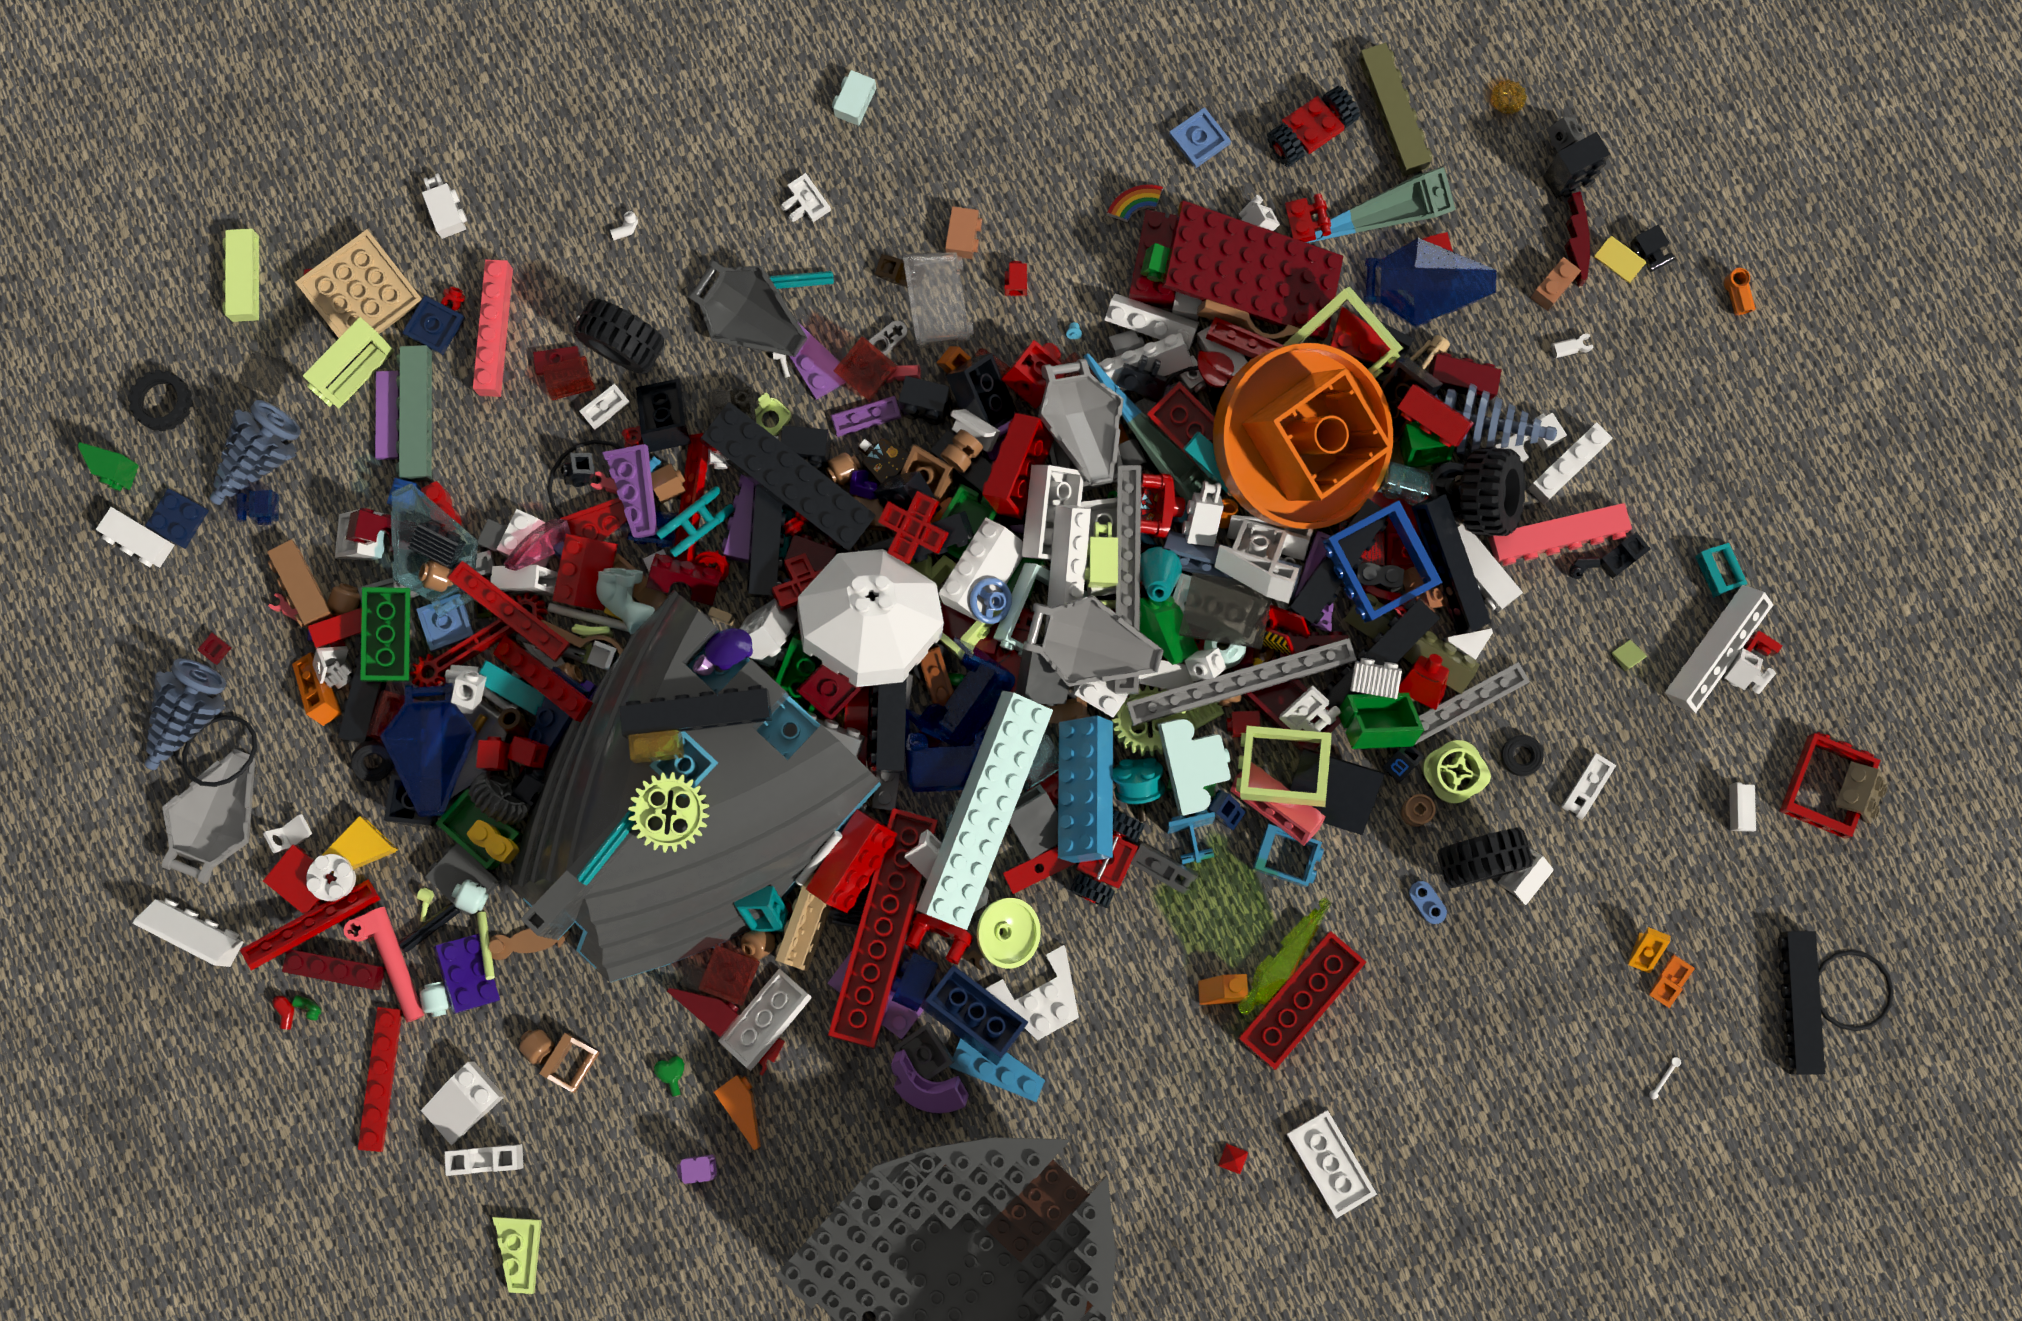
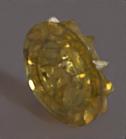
M1511 79L1500 81L1494 86L1491 93L1494 107L1505 114H1513L1520 111L1527 99L1525 88L1519 84V81L1514 82ZM1509 89H1510L1511 95L1515 96V97L1512 98L1510 104H1509L1508 97H1507V96H1504V95H1506V93H1507V91H1508Z

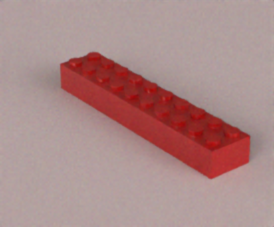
M896 808L892 809L887 827L896 832L897 836L892 847L883 856L880 866L875 869L828 1033L829 1037L872 1049L876 1048L923 880V875L905 858V854L918 845L921 833L927 829L935 836L938 826V820Z

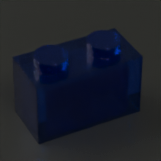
M914 952L910 960L905 958L900 969L903 972L901 980L896 978L891 989L894 992L892 1001L917 1012L939 964Z

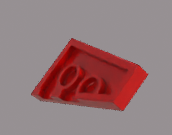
M1342 306L1340 308L1329 346L1340 349L1355 359L1375 364L1391 350L1370 325ZM1396 361L1391 365L1387 362L1382 367L1392 370Z
M619 497L560 518L566 534L604 541L628 522L624 513V505Z

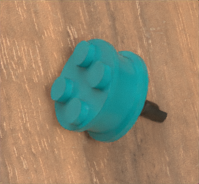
M1155 758L1124 759L1119 762L1120 765L1113 769L1112 777L1117 783L1114 794L1116 799L1121 802L1137 804L1139 821L1145 822L1147 815L1146 803L1160 798L1165 792V784L1161 781L1163 767L1160 763L1156 762Z

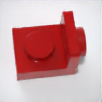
M1759 630L1751 635L1744 645V649L1751 652L1754 646H1756V650L1760 654L1773 656L1780 651L1783 645Z

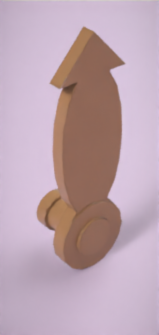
M531 929L518 932L511 938L504 935H495L490 938L489 950L492 953L493 959L504 960L513 951L517 953L539 952L552 947L557 942L560 948L571 932L567 930L559 940L537 936Z

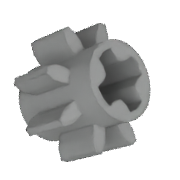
M335 661L327 667L324 682L329 688L335 685L339 689L350 681L351 677L349 674L352 669L346 662L340 664L338 661Z

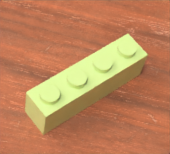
M253 229L226 230L225 238H223V248L225 251V259H223L225 280L222 284L225 293V302L222 305L223 313L232 322L259 320V235Z

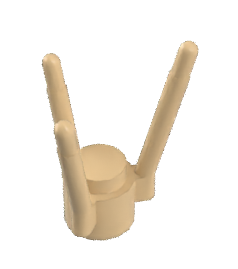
M1436 335L1432 341L1428 340L1410 359L1415 361L1427 350L1429 356L1421 366L1425 369L1436 354L1448 353L1446 350L1449 348L1450 343L1444 337Z

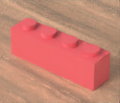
M1251 762L1249 787L1290 791L1280 781L1275 780L1262 768ZM1242 771L1235 777L1230 789L1239 798L1240 792H1236L1237 778H1242ZM1243 800L1303 846L1318 832L1326 817L1318 809L1308 805Z

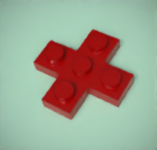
M917 491L908 511L892 502H887L878 522L897 532L887 552L888 554L904 563L910 564L919 544L935 553L940 552L949 533L930 523L939 504L938 500L921 491Z
M806 553L784 560V566L791 581L772 587V593L781 611L797 605L798 596L823 570L814 572Z

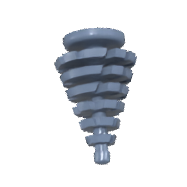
M1472 383L1469 386L1464 412L1457 411L1474 422L1472 427H1475L1471 453L1480 448L1484 429L1489 430L1486 448H1494L1498 431L1503 432L1501 448L1508 447L1511 433L1517 434L1515 446L1523 445L1525 436L1531 437L1530 444L1537 443L1538 437L1553 441L1557 436V429L1555 427L1541 426L1542 421L1536 417L1534 424L1527 423L1529 413L1523 410L1520 422L1514 421L1516 407L1510 403L1506 420L1500 419L1503 400L1498 397L1495 399L1492 417H1487L1490 393L1485 390L1482 393L1478 415L1473 414L1477 386ZM1448 389L1445 404L1456 410L1457 392L1454 389ZM1470 430L1457 447V455L1465 453Z
M256 400L250 408L251 413L247 411L242 412L240 409L234 412L233 423L229 428V436L224 445L228 449L222 452L221 458L223 462L219 464L217 469L219 476L215 477L213 483L216 490L209 496L214 504L220 505L224 501L225 496L233 497L239 492V489L244 490L249 487V482L258 481L262 478L261 475L269 474L274 468H278L285 461L296 456L295 453L297 451L293 442L287 445L284 444L285 440H296L301 434L300 427L289 415L278 407L262 400Z
M180 658L174 661L171 667L172 672L167 671L163 673L160 671L156 673L155 688L153 690L154 700L151 706V713H155L151 714L149 721L152 727L148 730L147 739L150 741L146 745V752L149 754L144 762L146 768L156 770L160 760H168L173 755V751H178L184 745L182 741L188 742L194 736V733L199 732L205 724L214 719L215 715L225 709V706H223L225 702L219 693L223 692L227 683L219 673L210 667L190 659ZM211 694H219L213 699L210 698Z

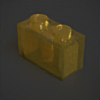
M679 730L628 735L630 760L635 763L684 758L683 737Z

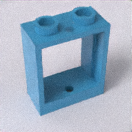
M1268 824L1252 870L1305 888L1309 883L1313 884L1317 873L1316 870H1313L1316 861L1320 862L1324 849L1320 848L1322 842L1311 838L1306 843V846L1312 847L1301 879L1265 866L1275 835L1298 842L1281 828Z

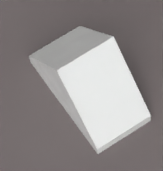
M1491 628L1442 639V641L1452 644L1459 652L1469 655L1476 660L1493 632Z

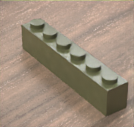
M1385 42L1361 50L1358 60L1402 176L1428 169L1432 161V153L1425 146V136L1422 128H1418L1416 122L1417 114L1415 109L1410 107L1409 93L1406 88H1403L1401 83L1402 75L1400 70L1395 67V57L1392 49H1388Z
M1366 594L1374 610L1384 606L1374 595ZM1354 603L1344 621L1373 639L1380 631L1384 634L1390 628L1387 624L1396 615L1399 617L1402 615L1398 614L1395 609H1392L1378 618L1365 623L1360 614L1356 613V605ZM1427 631L1403 658L1414 664L1419 656L1429 658L1431 654L1441 656L1443 659L1441 665L1449 669L1447 686L1462 694L1475 676L1480 664L1473 657L1459 652L1452 644L1438 639L1433 632Z

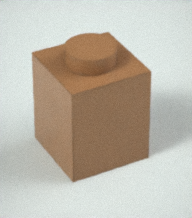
M671 463L651 473L653 490L662 504L686 492L682 485L685 479L679 469L675 471Z

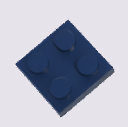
M424 295L402 333L421 345H427L429 349L443 356L465 317Z
M168 488L144 527L186 549L209 510Z

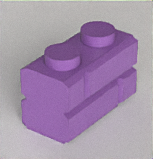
M714 1154L682 1159L680 1164L677 1165L678 1179H682L684 1184L715 1179L717 1168Z

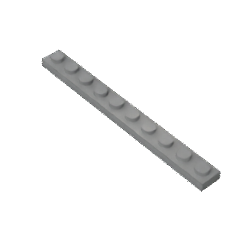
M1141 465L1118 466V584L1116 585V614L1140 631ZM1139 675L1137 677L1115 680V694H1139Z
M1348 638L1220 675L1212 679H1206L1127 702V707L1132 724L1135 726L1353 663L1356 661V657Z

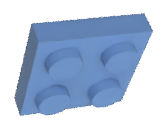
M1205 107L1169 132L1171 139L1195 169L1231 144L1229 137Z
M456 594L416 609L431 652L463 642L475 634L461 594Z

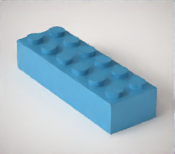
M1098 715L1059 722L1058 858L1072 863L1113 858V722Z

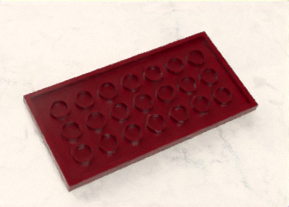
M1183 200L1179 204L1162 287L1202 301L1207 299L1248 312L1250 317L1283 328L1287 325H1292L1300 330L1336 297L1344 256ZM1332 315L1309 336L1324 341L1328 336Z

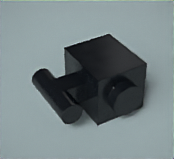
M1659 224L1635 236L1630 243V249L1642 259L1646 260L1651 257L1653 262L1647 264L1649 272H1653L1675 260L1673 253L1670 252L1665 256L1662 253L1670 243Z

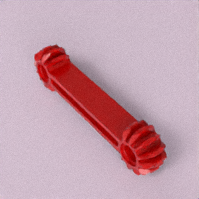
M525 593L524 599L519 595L516 596L518 604L525 609L531 607L533 609L532 614L539 620H545L541 615L548 614V610L543 608L546 603L543 600L539 601L538 595L535 594L531 597L529 593ZM498 619L435 659L431 654H427L426 660L421 656L418 657L420 663H412V667L416 671L410 672V676L415 677L412 681L413 685H419L418 689L420 691L427 689L429 693H433L434 687L439 691L442 690L440 683L446 684L444 676L446 670H450L451 665L461 666L501 641L504 635L509 636L515 631ZM434 668L433 677L427 679V670Z

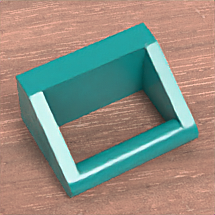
M1730 543L1707 549L1695 556L1713 598L1748 584ZM1723 551L1737 583L1726 586L1712 554Z
M766 886L734 902L735 907L751 931H784L789 911L774 886ZM749 909H761L765 916L755 920Z

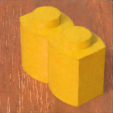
M477 820L467 832L469 839L474 844L485 848L487 853L497 861L510 864L520 851L512 840L501 836L496 827L484 821Z

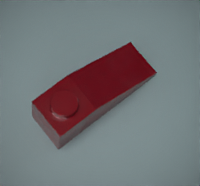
M674 988L667 990L671 996L719 1037H722L740 1016L737 1012L739 1007L730 1000L725 1002L721 999Z

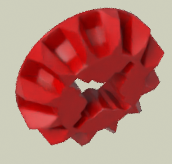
M709 549L697 555L694 564L708 567L709 563H717L716 567L711 568L722 572L720 582L726 579L730 572V563L726 561V556H721L718 550L712 552Z

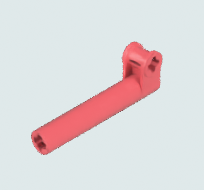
M385 907L374 909L365 915L348 921L344 926V935L348 939L360 942L371 937L374 938L406 1022L408 1023L425 1016ZM355 926L361 927V930L358 931V936L352 934Z

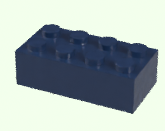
M954 965L928 996L922 1007L925 1012L996 1066L1028 1024L1027 1020Z

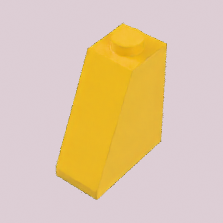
M359 816L321 856L336 854L349 860L354 870L393 854L398 848L367 818Z

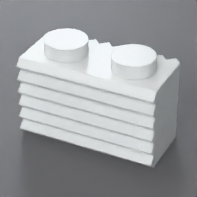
M1361 658L1360 662H1355L1350 691L1397 699L1402 669L1398 668V664L1384 662V666L1374 664L1375 660Z

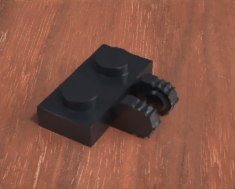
M1145 355L1141 356L1137 367L1124 363L1116 385L1158 400L1167 382L1165 376L1157 374L1161 361L1155 359L1150 371L1144 370L1148 362V357Z

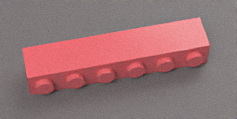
M485 259L473 390L479 396L501 397L513 268L507 260Z
M1622 503L1519 527L1507 536H1490L1488 539L1493 557L1498 563L1507 566L1516 563V559L1533 560L1538 558V554L1545 552L1547 556L1560 553L1562 548L1568 547L1569 551L1581 548L1582 544L1588 542L1591 545L1603 543L1605 538L1612 537L1613 540H1619L1626 537L1632 526L1626 505Z

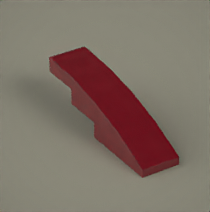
M1581 191L1572 193L1567 201L1572 216H1570L1566 223L1571 239L1564 246L1569 261L1581 270L1576 277L1578 287L1583 286L1588 279L1590 262V233Z

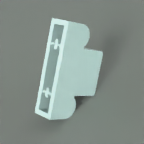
M1185 719L1158 723L1178 815L1184 816L1205 810L1209 806L1211 799L1209 793L1203 787L1228 781L1231 778L1228 767L1230 755L1228 750L1224 749L1221 736L1212 734L1191 739L1194 735V726Z

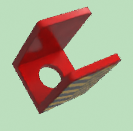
M1270 605L1255 624V629L1262 645L1287 655H1293L1295 651L1289 636L1276 631L1279 627L1307 638L1310 636L1303 616L1274 605ZM1268 620L1271 621L1269 628L1265 627Z

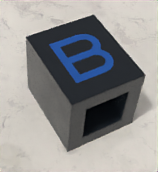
M1413 746L1400 747L1383 768L1400 783L1419 764L1424 756Z

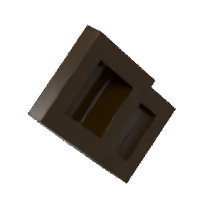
M881 254L874 274L891 283L919 291L926 271L925 268L904 263L902 259Z

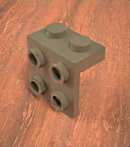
M1851 762L1836 806L1860 813L1865 822L1871 824L1873 819H1877L1880 806L1878 804L1880 798L1885 797L1888 788L1880 770Z

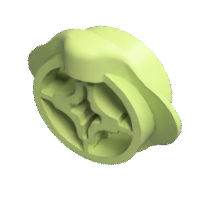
M1454 740L1444 744L1441 748L1431 752L1422 763L1423 774L1433 788L1434 793L1441 800L1448 803H1460L1467 800L1472 795L1482 791L1491 779L1488 766L1481 758L1478 750L1469 742ZM1456 753L1455 758H1452L1449 765L1442 764L1447 755ZM1466 759H1467V761L1469 762L1472 771L1469 770V769L1466 767V765H1465V760H1466ZM1456 768V771H1459L1462 775H1456L1453 770L1449 769ZM1441 773L1446 776L1447 785L1442 780ZM1462 779H1471L1464 789L1457 791V785H1460Z

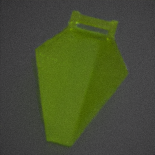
M1324 897L1319 901V906L1321 907L1319 911L1314 908L1280 942L1283 946L1275 958L1268 955L1256 968L1251 984L1253 988L1238 1006L1242 1014H1249L1255 1005H1265L1293 976L1332 904L1327 898Z

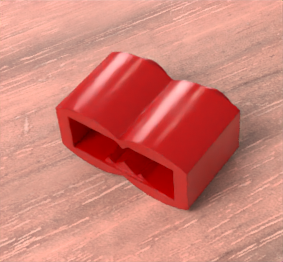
M437 481L423 487L421 490L422 497L431 508L434 522L439 524L440 528L445 532L461 527V517L452 506L449 492Z

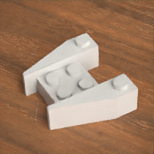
M1232 515L1227 538L1235 540L1233 548L1223 545L1219 546L1215 568L1266 597L1289 603L1299 568L1279 563L1278 561L1281 554L1304 561L1314 529L1283 528L1271 525L1257 517Z

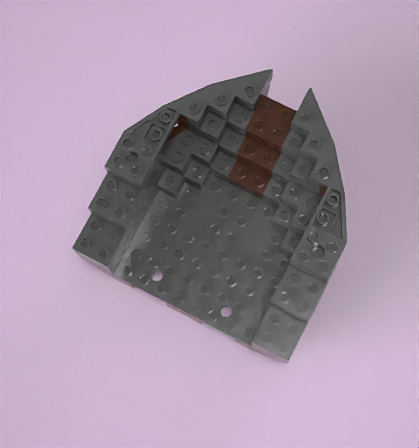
M991 1137L930 1147L874 1166L776 1275L811 1309L818 1303L836 1321H863L862 1316L866 1311H872L876 1315V1321H1111L1116 1252L1108 1177L1104 1176L1088 1190L1080 1185L1054 1160L1055 1156L1069 1142L1068 1139Z

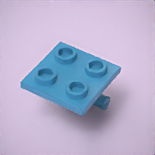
M1208 810L1194 813V817L1186 818L1185 815L1171 818L1172 822H1168L1167 834L1189 830L1193 853L1180 855L1182 865L1195 861L1196 863H1201V860L1214 858L1212 848L1202 851L1198 850L1194 828L1213 824L1214 812L1208 813Z

